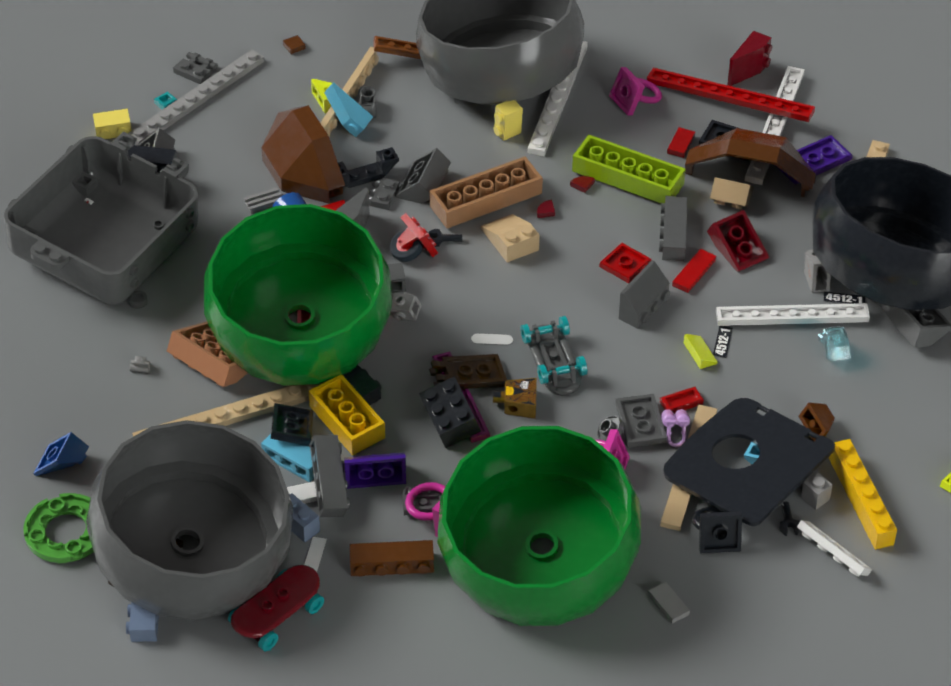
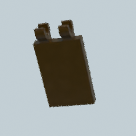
M498 354L442 357V361H431L432 368H429L430 375L435 376L437 381L433 383L434 386L454 376L461 389L505 387V382L507 381Z

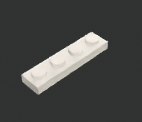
M801 520L797 528L802 531L801 534L805 538L815 540L818 543V548L824 552L829 551L834 555L832 558L835 561L849 566L848 570L858 577L860 575L868 576L872 571V568L810 521Z

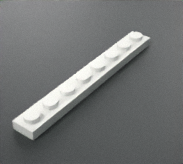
M867 303L716 307L718 326L869 322L870 319Z

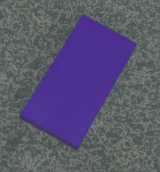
M832 135L797 150L815 172L816 176L852 160L853 156ZM778 168V169H779L786 177H788L795 185L799 184L798 181H796V180H795L794 178H792L790 175H788V174L785 173L783 170H781L780 168Z

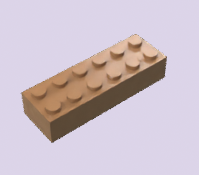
M525 156L430 190V207L447 229L542 194L543 178Z

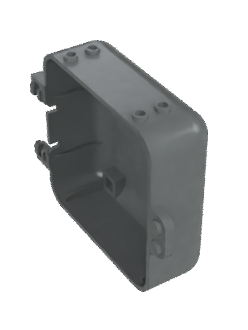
M124 131L112 143L97 136L82 138L74 146H69L66 153L17 199L10 201L4 212L8 247L19 258L96 299L110 305L120 304L197 227L198 191L192 183L184 180L189 171V164L174 158L171 165L168 164L158 173L157 165L135 154H132L131 158L129 157L128 150L135 145L137 138ZM89 198L94 202L90 205L85 199Z

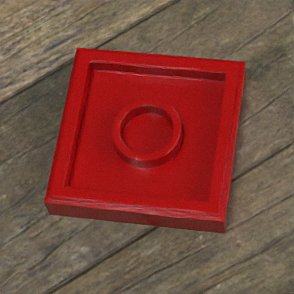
M621 243L600 262L599 267L630 283L648 265L651 258Z

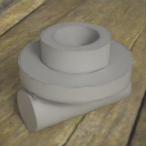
M135 356V360H131L129 369L134 372L149 373L150 361H146L147 357Z

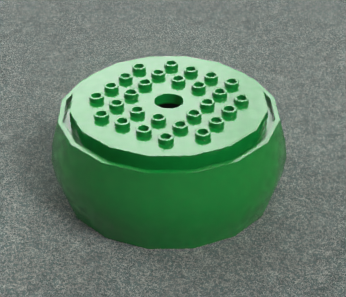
M313 204L275 206L244 218L221 238L204 275V315L222 351L230 360L251 376L284 386L320 384L352 371L375 349L392 309L389 266L368 230L342 212ZM296 310H305L311 315L310 319L304 323H295L290 320L289 316Z
M521 426L487 438L459 461L440 499L437 543L454 583L486 613L520 626H558L593 613L621 588L640 550L641 505L622 464L592 437L560 426ZM539 538H547L554 543L553 549L546 554L534 553L530 546L532 542Z

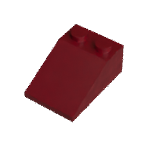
M753 31L730 58L728 86L758 75L765 67L768 68L771 62L769 55L773 47L771 45L772 37Z
M744 210L712 223L707 230L715 247L737 272L770 258Z

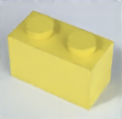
M515 100L505 101L495 106V124L493 129L494 133L503 141L521 134L523 108Z
M128 108L93 114L97 137L104 139L117 138L123 131L126 133L132 131Z

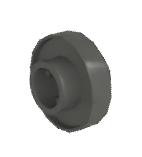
M615 415L605 418L598 427L597 436L599 440L606 441L610 429H618L620 436H622L624 429L623 421Z

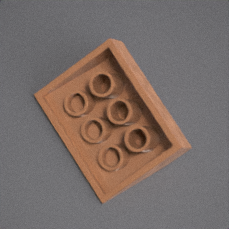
M207 322L172 331L167 352L172 354L175 359L186 363L188 367L202 373L204 377L212 379L217 385L226 387L235 384L247 374L245 370L225 355Z

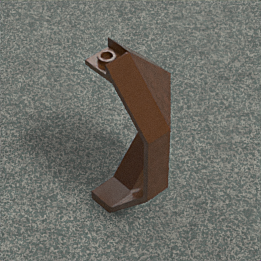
M309 105L279 112L261 147L262 161L281 191L299 193L302 197L330 204L329 198L343 194L345 183L329 135Z
M736 128L690 149L685 163V174L692 175L695 164L724 156L774 164L802 184L801 197L805 196L806 191L813 189L816 179L815 172L786 137Z

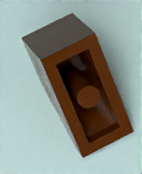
M808 402L798 416L805 427L824 437L829 432L835 419L827 404Z

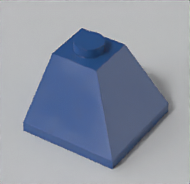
M70 432L48 445L33 474L39 476L72 467L77 463L81 464L87 457L86 452L89 446L74 433Z

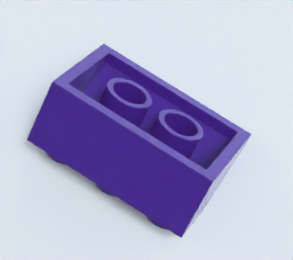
M405 453L344 458L347 489L407 484Z

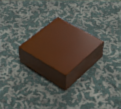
M298 35L283 40V45L290 54L306 49L305 43Z

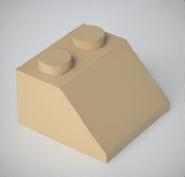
M715 177L710 199H713L715 204L724 205L727 202L731 203L733 208L742 209L743 206H748L754 187L749 184Z

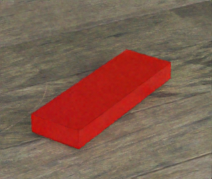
M700 249L672 281V286L689 293L713 265L717 256Z

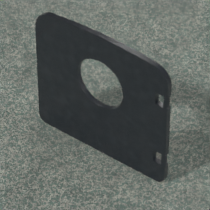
M739 398L721 409L689 437L664 464L663 474L669 482L723 512L741 511L742 522L748 526L755 527L760 525L835 451V443L786 416L762 406L755 400ZM761 410L766 414L763 416L759 414L757 411ZM808 436H811V437L815 438L816 440L813 442V441L807 439V437H808ZM744 438L757 445L760 455L748 467L731 469L718 464L712 456V451L719 442L725 439Z

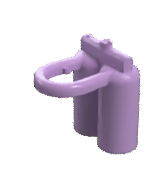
M683 409L676 411L675 414L671 410H664L661 413V419L664 426L667 427V442L672 447H681L686 441V427L690 424V417L687 411ZM675 424L682 427V440L679 443L671 441V427Z

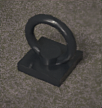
M708 506L697 510L693 514L692 523L699 530L700 554L741 551V511L723 512L714 506Z

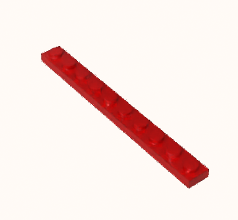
M654 67L647 76V80L656 86L800 121L809 122L815 112V106Z

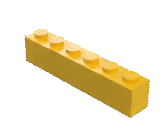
M850 439L834 442L835 451L829 456V460L874 549L893 546L897 528Z

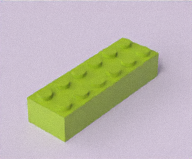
M589 134L573 155V172L593 177L597 181L658 203H665L666 196H677L685 181V168Z

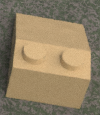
M513 214L481 226V230L506 262L539 251V233L531 223Z

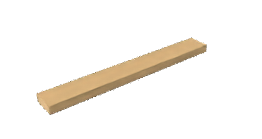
M698 404L688 438L712 418L718 409ZM675 484L672 485L660 527L677 531L681 530L691 493Z

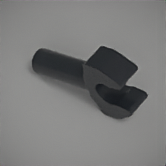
M440 229L429 231L430 237L436 243L435 247H439L442 242H462V234H442Z
M784 501L781 503L784 521L780 522L779 529L783 535L787 536L788 527H792L795 535H798L800 529L797 526L800 520L792 518L789 502Z

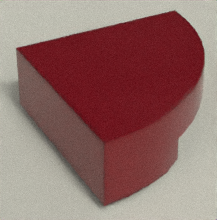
M588 176L577 177L570 181V186L586 193L595 183V178Z
M552 199L544 201L539 205L537 218L555 216Z

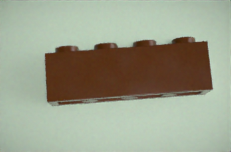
M433 540L350 544L351 576L434 573Z

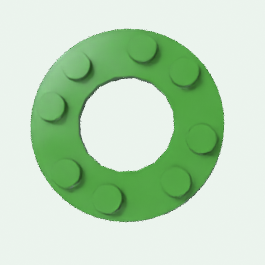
M76 493L59 494L57 498L50 500L46 498L35 505L28 513L23 527L25 541L31 552L43 560L55 563L73 562L92 554L94 551L87 532V524L84 534L79 539L70 540L66 544L51 541L45 532L50 521L60 515H76L86 523L90 497Z

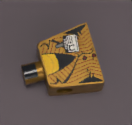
M537 378L507 380L505 382V391H493V403H504V413L507 415L536 419Z

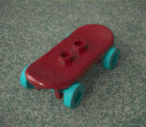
M295 565L282 570L265 589L230 612L228 621L231 623L232 628L241 636L254 638L257 642L259 641L258 646L264 652L271 650L279 638L273 629L283 623L303 605H305V610L310 614L317 613L323 606L324 597L317 593L320 587L318 573L314 568L307 565Z

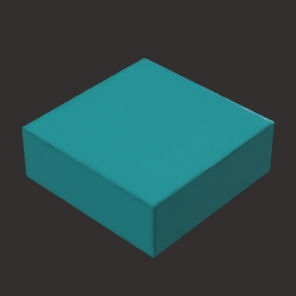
M167 91L154 98V104L163 110L177 99Z

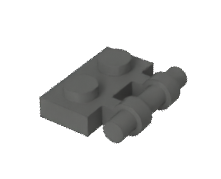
M188 52L186 57L190 60L188 61L183 58L173 67V72L201 84L211 76V70L209 69L216 70L218 64L210 58L205 59L201 57L198 53Z

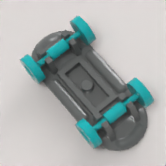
M559 317V325H556L555 321H551L550 325L537 326L535 324L532 325L531 329H529L528 324L521 325V337L524 344H528L535 360L540 383L545 384L546 388L558 395L574 393L581 384L582 376L587 375L588 369L584 356L576 357L575 360L564 336L570 334L567 317Z

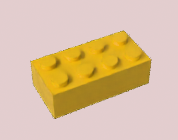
M342 374L308 391L310 408L334 435H338V440L352 456L386 438L385 422Z

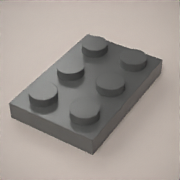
M654 394L616 398L615 405L619 418L624 423L623 433L628 448L667 443V435Z

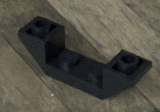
M393 147L376 151L375 163L347 170L343 161L338 162L345 186L352 188L384 178L398 163L399 157Z

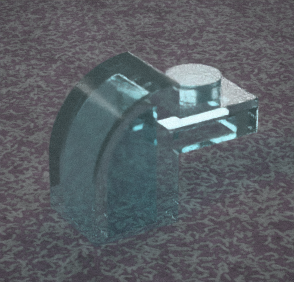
M843 326L824 328L823 333L818 334L819 342L825 344L826 359L838 361L851 358L849 340Z

